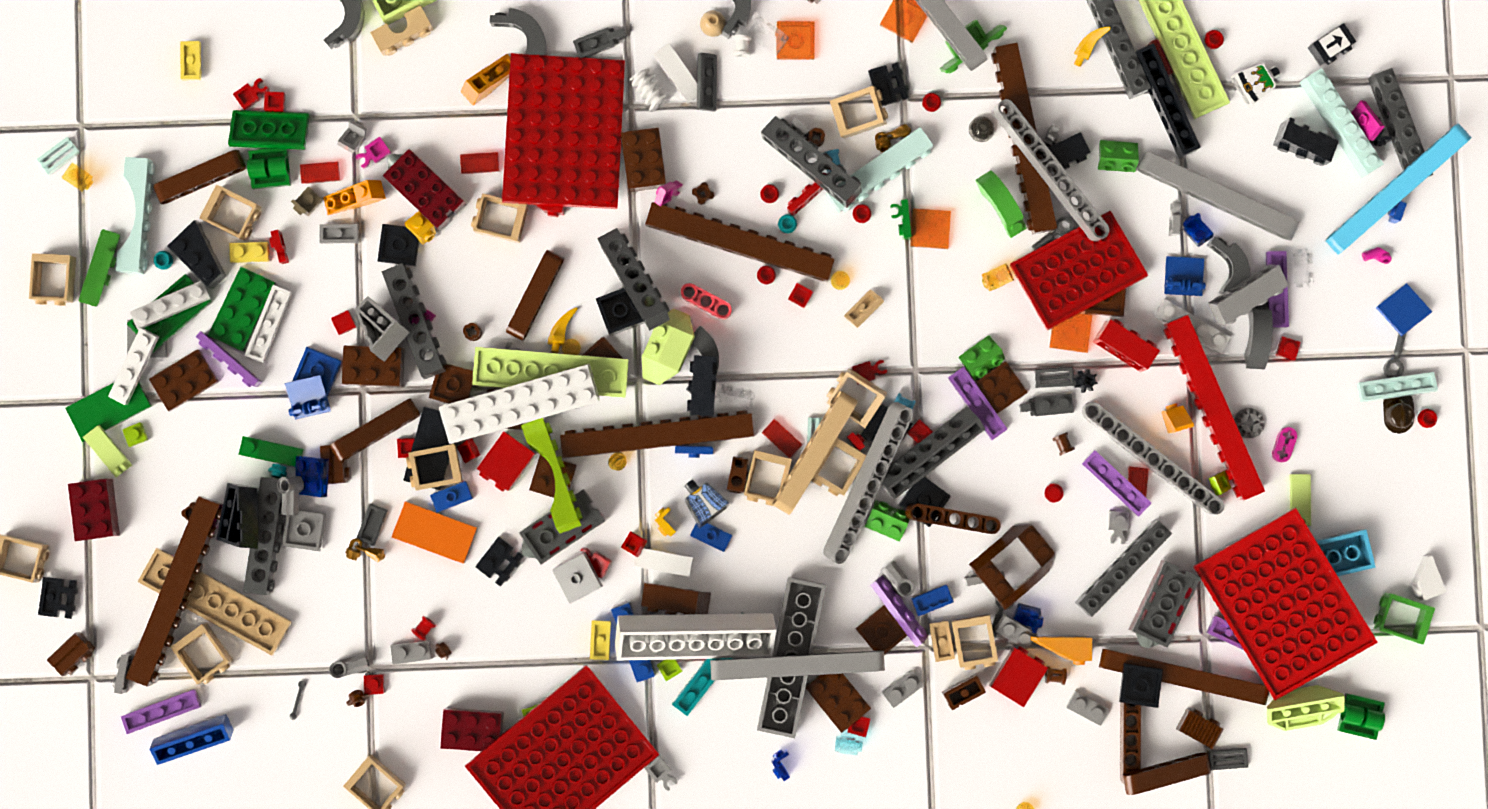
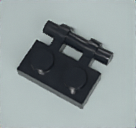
M899 62L891 64L893 71L888 72L886 65L868 70L871 85L881 91L883 97L881 101L882 107L897 103V94H901L902 101L909 99L908 85H905L903 69H900ZM892 78H896L898 87L893 88Z
M498 536L475 568L490 579L496 573L499 577L495 583L501 587L505 581L507 582L510 579V574L513 570L520 566V561L524 555L520 552L514 557L510 555L514 547ZM506 559L510 563L503 571L499 567Z
M43 577L38 615L57 618L60 616V610L65 611L64 618L72 619L73 612L76 610L74 602L75 595L78 594V580H69V587H64L65 579ZM63 593H68L66 604H61Z

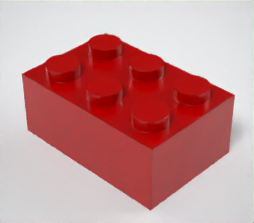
M1117 319L1106 321L1092 342L1140 373L1148 370L1160 352L1156 348L1157 345L1150 340L1145 341L1141 339V335L1132 329L1130 331L1123 327L1124 324Z

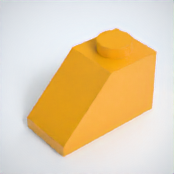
M1177 403L1165 406L1166 410L1161 412L1168 434L1194 427V423L1183 405L1177 406Z

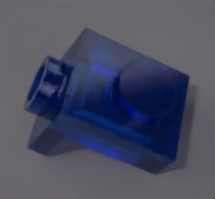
M1199 213L1189 216L1183 223L1185 234L1197 247H1200L1214 237V233L1202 221Z
M1018 603L1012 617L1018 622L1031 627L1034 634H1036L1038 628L1042 627L1044 617L1041 615V608Z
M780 749L772 755L773 759H771V763L775 767L772 769L777 779L782 778L783 781L790 778V774L781 762L782 759L789 755L787 749L785 751Z

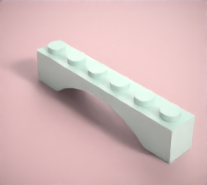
M125 157L123 176L133 192L135 220L130 236L117 251L115 271L120 273L144 275V270L147 269V259H145L146 251L149 249L147 232L150 231L151 227L148 219L149 213L152 211L150 195L153 194L154 190L152 175L155 174V165L148 158Z

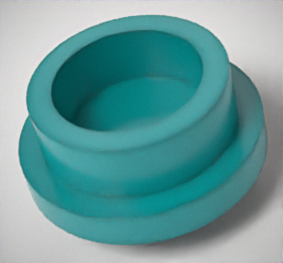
M783 215L778 221V227L783 233H792L797 227V220L792 215Z
M159 251L154 256V265L158 269L167 270L173 264V256L167 251Z
M273 463L268 469V472L271 473L270 476L280 479L287 476V468L283 465Z

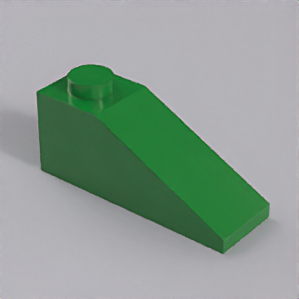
M242 436L238 455L300 468L304 449Z

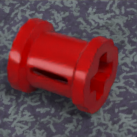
M423 615L420 623L416 628H412L411 631L418 638L425 641L426 635L437 625Z

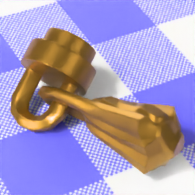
M903 124L891 132L877 133L875 135L877 150L885 152L891 146V139L908 136L911 133V128L907 124Z
M358 538L352 539L345 551L346 558L357 561V558H360V551L365 552L376 562H380L385 558L384 549L362 547V541ZM358 542L359 545H355L356 549H353L354 543Z

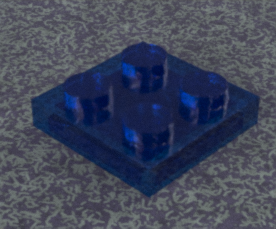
M302 455L296 456L295 476H300L304 482V488L299 495L327 497L329 459Z

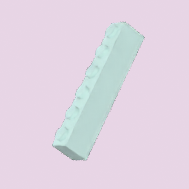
M1320 68L1300 82L1301 86L1336 140L1339 141L1338 143L1360 177L1362 178L1384 165L1324 70Z
M919 127L850 175L859 179L862 193L848 208L844 207L827 192L826 196L838 213L841 211L846 213L854 207V202L857 200L862 202L869 197L868 193L873 189L878 191L885 186L884 182L890 178L892 181L900 175L899 171L904 168L908 170L916 164L915 160L919 157L924 159L930 155L934 145L922 128ZM841 181L837 186H843L846 182Z

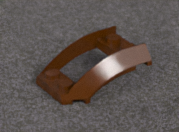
M1032 524L1012 526L1002 537L968 565L1004 610H1006L1050 571L1055 552ZM1018 538L1040 567L1014 589L991 560Z

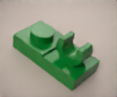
M908 199L900 201V205H890V209L896 208L898 210V214L891 215V218L897 219L901 216V224H898L899 236L902 235V240H910L912 235Z

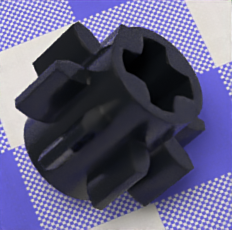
M1086 369L1085 372L1082 370L1077 371L1079 376L1073 378L1076 381L1074 388H1081V393H1085L1087 389L1090 392L1094 391L1093 386L1098 384L1095 379L1097 374H1090V369Z

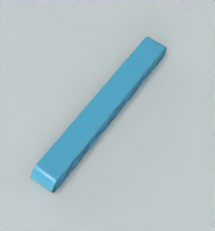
M1457 123L1334 231L1325 242L1337 255L1341 254L1472 137Z

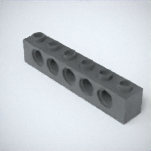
M1086 0L1098 29L1110 27V30L1102 38L1129 100L1147 93L1151 86L1114 1Z
M1390 68L1374 74L1368 78L1389 136H1392L1391 141L1402 170H1405L1425 151L1394 70Z
M775 115L761 130L762 139L844 207L848 208L862 193L861 182L858 178L849 176L842 165L833 163V159L824 152L822 154L815 143L806 141L804 135L796 129L794 131L790 128V124L784 118L779 119ZM782 135H788V136H789V137H788L787 139H785V140H781V139H780V137H781ZM798 146L803 147L801 151H794V148ZM810 158L817 159L814 163L808 162ZM826 169L831 170L827 175L822 174ZM839 181L846 182L843 186L836 185Z
M615 228L598 237L597 240L602 251L649 331L669 321L668 312H670V309L665 301L661 302L660 298L662 296L658 288L652 287L654 283L650 275L644 274L645 267L641 260H636L637 254L632 246L628 247L629 241L625 233L621 234L618 228Z
M401 263L381 271L401 325L410 332L406 338L421 377L428 379L445 372L447 362L444 355H440L438 351L440 344L437 337H433L431 330L434 329L430 319L426 320L424 313L427 310L424 303L418 299L420 292L417 285L412 283L411 278H413L410 267H406ZM401 282H406V287L399 290L398 285ZM408 299H413V304L410 307H405V302ZM414 317H420V320L417 324H411V321ZM421 334H426V340L418 342V337ZM432 351L433 357L425 360V354Z
M966 406L892 463L882 482L883 488L894 500L986 430L980 419Z
M260 478L258 491V549H249L243 592L270 595L275 587L273 574L277 571L278 567L276 554L280 552L281 542L278 541L279 535L282 534L284 523H281L283 515L282 494L278 491L277 487L279 479ZM272 493L277 495L275 503H271L269 500V496ZM269 512L274 514V520L271 523L266 519ZM266 531L271 533V539L268 542L263 537ZM263 550L268 552V559L265 561L260 556ZM260 569L265 571V578L263 580L258 577Z
M1153 520L1075 603L1088 616L1093 617L1173 533L1159 520Z

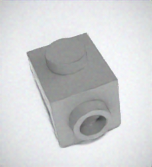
M351 119L348 122V128L338 139L337 145L354 154L366 139L367 128L360 122H355Z

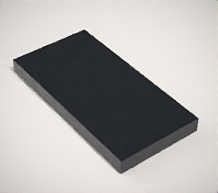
M423 406L411 452L450 445L439 410ZM448 450L415 457L421 485L444 480L449 463ZM407 467L403 481L410 482V476H413L412 469ZM442 486L434 487L432 489L441 491Z

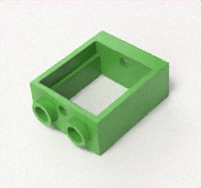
M1385 593L1379 601V613L1374 617V629L1424 645L1435 608L1392 593ZM1392 600L1420 609L1412 636L1384 627Z

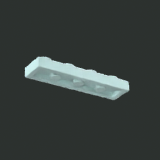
M1434 372L1357 383L1360 403L1438 391Z

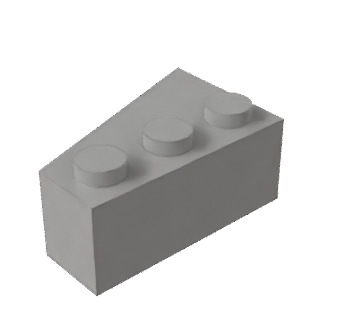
M369 296L355 309L360 325L364 328L365 338L370 344V351L385 361L410 332Z

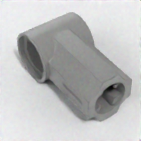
M300 476L281 477L278 480L277 487L278 491L282 494V514L298 515L299 493L304 488V482Z
M893 560L881 572L900 596L908 597L914 592V584ZM902 583L910 585L909 593L904 594L901 592L900 586Z
M366 653L333 662L329 668L330 675L338 679L369 670L370 667ZM336 664H341L344 668V672L341 675L334 671Z

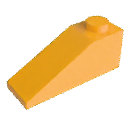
M505 54L465 81L461 93L472 105L486 98L509 78L510 56Z
M1031 636V641L1066 660L1073 661L1075 665H1085V661H1092V638Z

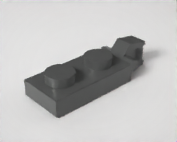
M607 27L573 40L578 57L586 58L615 47L619 44L618 41L626 38L627 35L624 28L614 31V28Z
M1072 394L1034 397L1029 399V404L1019 405L1020 413L1030 412V415L1035 417L1074 413Z

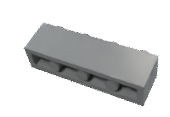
M1269 264L1208 302V305L1217 323L1230 325L1236 322V318L1252 312V308L1265 304L1271 296L1281 294L1283 289L1289 286L1280 265Z

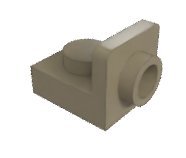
M308 186L296 200L292 199L290 202L294 204L293 209L300 216L302 214L309 216L322 203L323 199Z

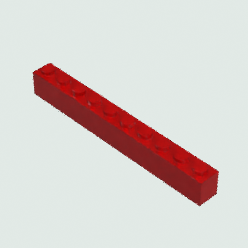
M1184 315L1165 323L1164 335L1167 340H1171L1173 345L1171 351L1174 357L1178 356L1181 363L1178 364L1182 375H1186L1188 379L1186 385L1189 391L1193 392L1196 397L1194 399L1195 406L1198 410L1201 409L1203 417H1201L1202 422L1206 428L1209 427L1210 440L1213 445H1217L1219 450L1217 456L1220 462H1224L1227 468L1224 471L1228 480H1232L1235 486L1232 487L1236 498L1245 501L1265 492L1189 316Z

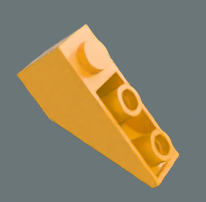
M365 180L327 195L323 199L327 214L333 215L371 205L386 199L381 180Z

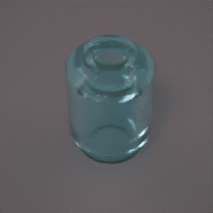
M836 736L835 752L858 756V752H862L863 741L859 740V736Z

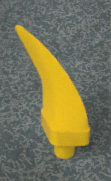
M1110 27L1096 29L1082 39L1074 52L1075 55H1078L1074 65L1081 67L1084 58L1089 60L1096 41L1107 33Z
M577 307L566 312L553 326L547 344L552 345L551 353H559V346L565 343L566 326L577 311Z

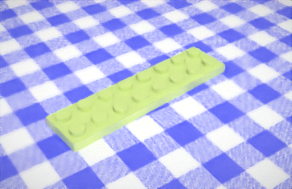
M1138 0L1194 120L1228 105L1230 101L1183 1Z
M475 347L472 385L505 388L590 363L599 396L626 398L629 359Z

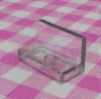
M755 13L751 18L755 23L747 35L760 46L777 56L789 37Z

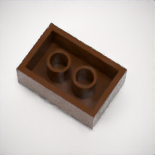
M659 127L621 132L629 193L658 189L661 185H665L666 177Z
M343 345L342 384L403 388L405 349L396 348L383 361L370 351L369 346Z

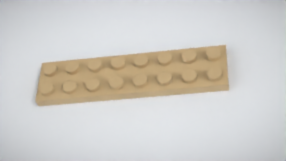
M156 548L137 582L159 594L174 556L160 548ZM202 571L199 575L197 574L194 581L196 586L193 592L189 593L187 598L189 603L186 609L267 654L274 656L292 621Z

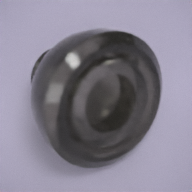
M986 116L974 118L968 127L969 135L977 142L989 141L995 132L993 121Z

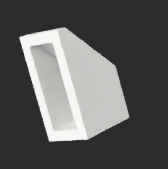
M1423 556L1412 580L1414 586L1412 587L1413 593L1419 600H1427L1447 592L1433 556Z

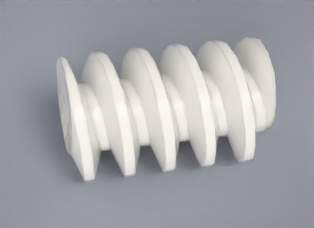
M648 68L639 71L629 81H633L632 86L637 87V93H642L641 99H647L645 105L650 106L649 110L653 112L667 102L665 98L668 94L660 93L663 87L656 88L659 81H651L654 78V74L648 76L647 74L650 71Z

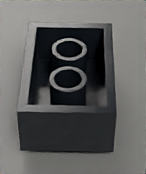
M625 288L595 298L609 336L645 324Z

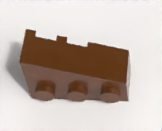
M644 583L641 606L647 607V611L659 612V609L665 610V614L676 615L677 612L683 613V615L708 614L711 592Z

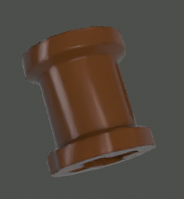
M816 127L811 129L808 135V142L812 141L817 147H821L825 141L824 131ZM813 134L816 136L820 135L819 141L817 139L813 140Z
M469 323L464 326L463 334L470 341H478L482 336V329L475 323ZM474 328V330L477 331V334H473L471 336V334L468 333L469 329L473 330Z
M1068 432L1052 438L1060 451L1059 456L1075 450V447L1071 445L1068 439Z
M1046 666L1048 669L1045 673V683L1055 682L1065 686L1067 669H1052L1050 666Z

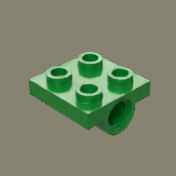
M270 148L248 151L247 171L253 190L291 186L288 149Z
M1345 693L1344 712L1340 714L1337 731L1377 740L1378 732L1383 729L1385 723V713L1383 712L1385 702Z

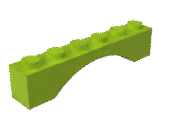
M543 418L521 425L529 447L542 455L553 470L555 496L550 512L556 529L559 533H563L582 526L580 519L583 517L579 507L576 508L574 505V501H577L573 490H569L568 484H571L568 474L563 473L562 467H565L562 457L557 456L556 450H559L556 440L551 438L550 434L553 433L550 423H546Z

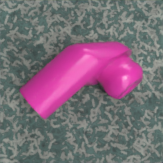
M1379 247L1361 254L1365 262L1376 259L1381 263L1389 264L1392 260L1390 253Z

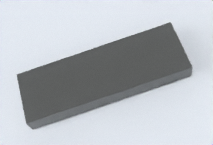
M700 52L698 53L697 110L715 112L717 100V55Z

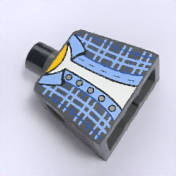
M692 479L684 486L690 493L685 498V503L699 529L729 507V501L707 482L699 487Z

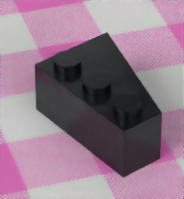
M1291 117L1280 124L1273 142V146L1277 147V150L1284 153L1289 151L1300 159L1305 160L1307 158L1313 160V163L1318 166H1324L1332 162L1338 140L1320 131L1318 133L1309 130L1310 126L1303 124V127L1295 124V119Z
M194 219L167 247L206 287L214 289L226 277V274L210 245L211 243L203 230L201 222Z
M694 355V361H690V373H693L692 380H689L688 384L691 400H687V411H690V416L714 417L717 357Z
M227 483L216 540L240 548L258 549V488L244 484Z

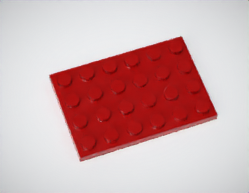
M1111 210L1101 215L1109 227L1107 237L1099 241H1091L1084 231L1078 227L1010 263L1009 266L1047 331L1149 276ZM1095 227V233L1101 236V230Z

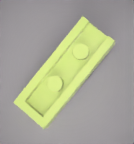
M100 425L83 436V439L116 478L132 466Z
M1289 474L1290 510L1296 508L1306 525L1311 526V474Z

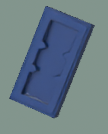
M675 446V454H688V458H700V454L713 455L714 448L711 446Z
M467 481L430 495L436 513L473 499Z
M695 523L690 534L691 537L722 552H725L732 537L731 534L709 523L700 529Z
M947 584L911 598L917 616L954 603Z

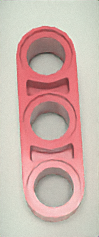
M686 283L682 286L681 296L686 302L721 320H726L731 316L732 308L728 302L692 283ZM687 288H692L695 294L692 297H686L684 291ZM709 297L712 303L705 307L701 304L702 298ZM726 306L729 312L722 316L718 313V308Z

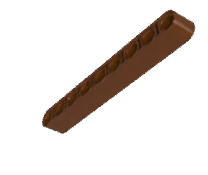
M1102 648L1099 668L1122 673L1123 663L1163 669L1162 682L1267 705L1269 691L1265 685Z

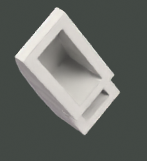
M669 43L653 54L654 58L687 104L697 98V82Z
M643 548L639 557L635 556L633 566L690 577L693 557Z

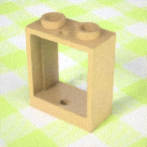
M870 86L830 100L842 138L846 139L887 124L888 113L885 107L882 108L881 101L883 97L880 89L877 90L876 87ZM870 94L878 119L849 129L842 103Z
M216 184L199 219L245 241L253 231L252 225L254 221L260 218L262 207ZM225 195L252 207L240 233L213 220Z
M482 193L481 198L478 197L476 202V209L478 211L477 215L472 218L471 227H473V231L477 234L519 244L529 207L527 204L502 203V198ZM488 202L517 209L511 235L481 228Z
M32 253L29 299L35 301V304L47 305V302H54V305L66 306V303H73L76 257L71 255ZM42 263L66 265L64 297L40 296Z
M848 368L846 373L842 371L836 381L839 382L837 387H831L826 395L829 398L827 404H832L848 377L852 378L877 395L864 415L853 410L849 417L866 428L885 399L887 392Z
M837 438L811 481L820 487L822 484L829 487L828 492L835 496L839 494L844 496L859 472L866 455ZM834 447L857 460L841 488L818 475Z
M456 444L409 452V457H406L407 467L412 469L413 476H410L411 487H415L416 491L463 482ZM448 450L453 479L421 485L415 457Z
M754 450L744 495L747 496L746 500L758 503V499L766 501V505L773 506L774 497L749 492L757 459L785 466L780 489L788 477L792 459Z
M0 534V575L31 583H39L45 573L43 567L50 554L48 550L49 545ZM10 542L39 549L32 576L4 569Z
M987 614L952 620L960 668L964 667L965 670L976 669V665L983 664L984 667L994 666L995 662H998V654L991 615ZM987 624L992 657L964 661L958 629Z
M207 623L201 624L170 647L197 685L202 683L208 684L214 679V674L218 671L220 673L226 671L231 667L229 663L233 661ZM206 634L223 658V661L202 675L184 649Z
M372 754L365 759L343 785L348 792L368 809H391L392 805L390 803L394 799L398 800L404 794L405 790L403 788L406 786L400 778ZM372 765L397 786L381 807L356 786L357 782Z

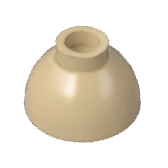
M716 10L707 11L700 20L702 32L710 37L721 35L726 25L725 17Z

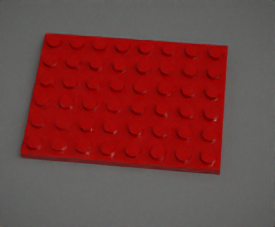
M511 53L502 203L618 209L625 60Z
M1296 508L1291 509L1193 566L1274 700L1281 698L1378 643Z
M585 665L464 766L499 809H596L660 754L591 669Z

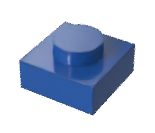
M1400 201L1388 212V222L1394 224L1400 222L1407 203Z

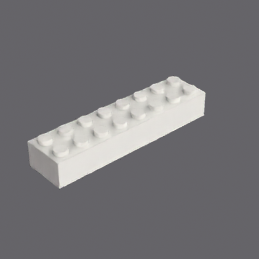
M589 363L439 406V411L449 444L593 404L599 402L600 397Z
M773 613L618 616L615 638L617 660L772 656L776 634Z

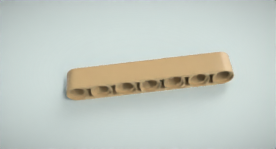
M843 391L836 395L772 503L774 507L788 515L793 512L858 402L856 399Z

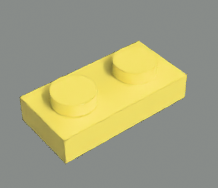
M180 41V79L182 81L202 80L200 41Z
M229 243L230 262H270L269 243Z
M591 621L590 659L609 660L611 621Z

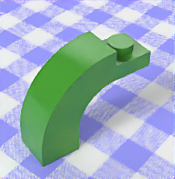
M992 170L975 180L981 194L997 212L1010 238L1027 229L1023 221L1024 216L1018 204L1004 183Z

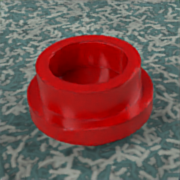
M1211 30L1205 35L1204 42L1208 48L1218 49L1222 46L1224 37L1220 31Z
M928 93L922 100V106L928 112H935L941 106V98L935 93Z
M765 185L760 191V197L765 203H774L779 198V190L774 185Z
M865 204L857 205L852 212L854 220L858 223L868 222L872 214L871 209Z
M762 266L757 271V279L764 285L771 284L776 278V272L771 266Z
M1424 409L1418 414V423L1424 428H1431L1437 423V414L1431 409Z
M1049 484L1044 490V496L1049 502L1056 503L1063 498L1064 491L1058 484Z

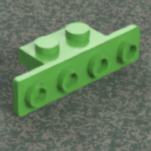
M973 20L965 26L982 50L986 49L989 46L988 43L992 40L1001 38L1004 35L1003 32L1007 30L1005 25L999 24L988 33H985L978 20ZM945 41L954 58L939 69L941 72L950 74L956 71L958 65L963 61L949 43Z
M105 229L101 230L81 290L79 302L95 307L98 306L104 285L108 286L111 275H108L110 267L114 268L116 263L114 254L120 234Z

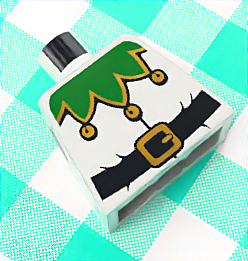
M1261 63L1235 73L1230 79L1249 109L1276 87L1273 79L1281 74L1276 66L1267 70L1265 65Z

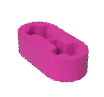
M1286 427L1279 431L1272 450V458L1276 462L1283 463L1290 459L1297 440L1295 429ZM1289 431V435L1292 436V438L1287 439L1285 444L1286 437L1283 436V434ZM1284 446L1283 453L1286 454V456L1281 457L1280 459V455L1277 454V452L1281 451Z

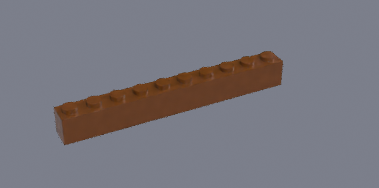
M1018 42L997 46L994 48L993 53H991V60L993 65L996 64L997 68L995 79L997 83H1000L1001 90H999L1000 101L1004 99L1011 100L1037 133ZM1006 107L1003 109V113L1005 114L1008 113ZM1013 121V127L1019 129V124ZM1024 136V141L1027 144H1031L1030 138ZM1012 140L1011 153L1013 157H1016L1015 172L1016 175L1020 176L1021 182L1018 185L1019 191L1024 195L1025 199L1022 204L1024 212L1028 213L1029 219L1026 220L1028 231H1031L1032 235L1055 231L1057 224L1049 186ZM1037 151V158L1042 160V154Z
M654 202L651 203L645 222L646 227L828 283L835 261L829 253L821 252V254L813 252L814 249L803 246L799 248L795 246V243L787 240L784 243L779 242L777 237L771 235L763 237L759 235L758 231L752 229L744 231L740 229L741 226L730 223L728 226L722 224L723 221L716 218L711 220L705 219L703 214L693 212L692 215L686 213V209L675 206V209L667 207V203L662 206Z
M747 410L736 411V415L731 416L726 412L718 413L717 417L714 418L698 416V419L690 420V417L679 418L678 422L664 419L660 420V424H652V421L641 422V426L633 427V423L622 424V428L614 429V425L603 426V430L595 431V428H585L582 433H576V430L564 431V435H560L562 458H573L754 437L752 413L748 414Z
M198 496L126 679L146 687L157 683L160 676L158 672L160 666H163L167 659L166 651L174 641L173 633L181 624V613L188 606L189 600L187 598L189 593H192L196 586L195 578L202 571L203 558L210 551V540L217 533L218 528L216 525L221 517L222 503L204 496Z

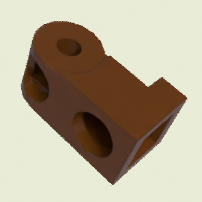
M733 456L726 492L744 493L748 458Z

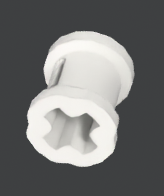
M735 35L734 40L736 42L733 56L749 57L748 43L751 37L748 35Z

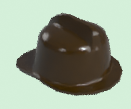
M1411 395L1383 399L1384 424L1392 433H1405L1412 427L1415 413Z

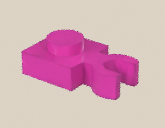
M379 136L364 147L367 151L365 154L359 153L355 158L357 161L365 158V163L361 165L365 169L370 165V161L373 160L377 164L390 155L391 151Z
M675 180L674 182L670 181L665 185H661L656 191L655 203L662 206L671 201L673 196L680 194L678 189L683 184Z

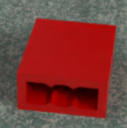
M503 431L477 467V470L480 471L478 475L487 481L489 479L493 480L496 483L494 486L502 492L505 490L511 491L536 456V453Z
M1012 646L989 686L1024 708L1048 668L1044 666L1045 661L1037 656L1034 659L1028 656L1029 651L1021 646L1018 648Z

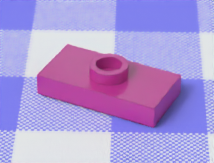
M1360 100L1351 112L1368 140L1374 141L1385 127L1366 101Z

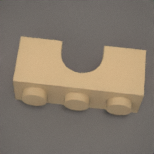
M421 6L404 14L407 20V27L403 32H392L387 23L370 32L383 56H391L400 47H408L414 43L415 39L419 37L424 38L431 34L430 31L434 29Z

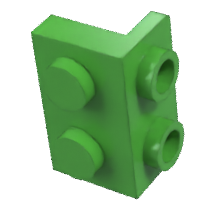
M1100 140L1098 170L1133 173L1136 171L1139 162L1138 143Z
M990 335L958 357L975 381L984 377L988 371L999 366L1005 360L1002 349Z
M875 500L864 527L900 542L910 519L907 518L905 510L894 508L884 501Z

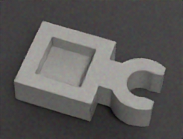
M1054 125L1049 128L1043 140L1047 147L1051 144L1054 145L1059 138L1057 132L1060 128Z
M1181 202L1170 204L1168 236L1176 237L1183 231V220H1181L1180 215Z
M1109 511L1108 530H1113V534L1110 536V544H1114V539L1117 536L1121 539L1120 544H1125L1123 531H1128L1129 512Z
M660 755L644 768L656 783L662 780L663 787L667 791L670 790V787L667 785L669 780H672L675 784L678 783L676 777L668 774L672 769Z

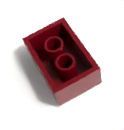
M105 478L68 484L74 540L87 541L120 536L113 479Z
M446 707L443 709L440 749L481 752L502 735L504 711Z

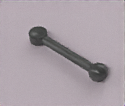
M305 681L298 682L299 690L293 711L289 715L291 720L297 718L296 711L302 690L306 687Z

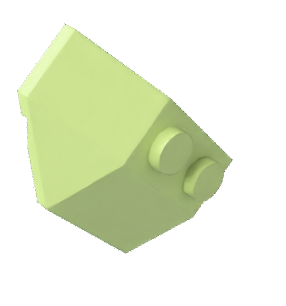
M674 308L668 312L670 320L653 329L642 354L643 379L658 385L663 384L664 381L680 372L695 338L690 315Z
M1319 685L1297 688L1281 698L1273 699L1267 706V723L1283 731L1322 725L1334 718L1338 713L1344 712V694Z

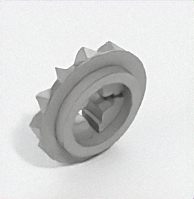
M1242 409L1234 418L1237 428L1244 438H1255L1264 430L1265 420L1262 413L1256 409ZM1248 418L1251 421H1257V423L1251 426V430L1248 425H1242V423L1248 421Z

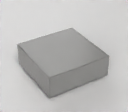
M798 118L791 122V127L794 130H799L804 135V138L809 135L810 130Z

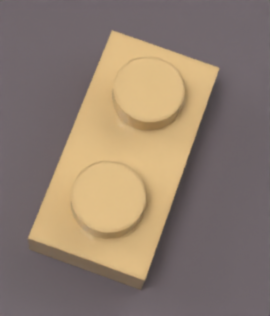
M870 289L844 317L858 329L878 309L884 300Z
M948 620L930 623L929 629L935 662L955 659Z

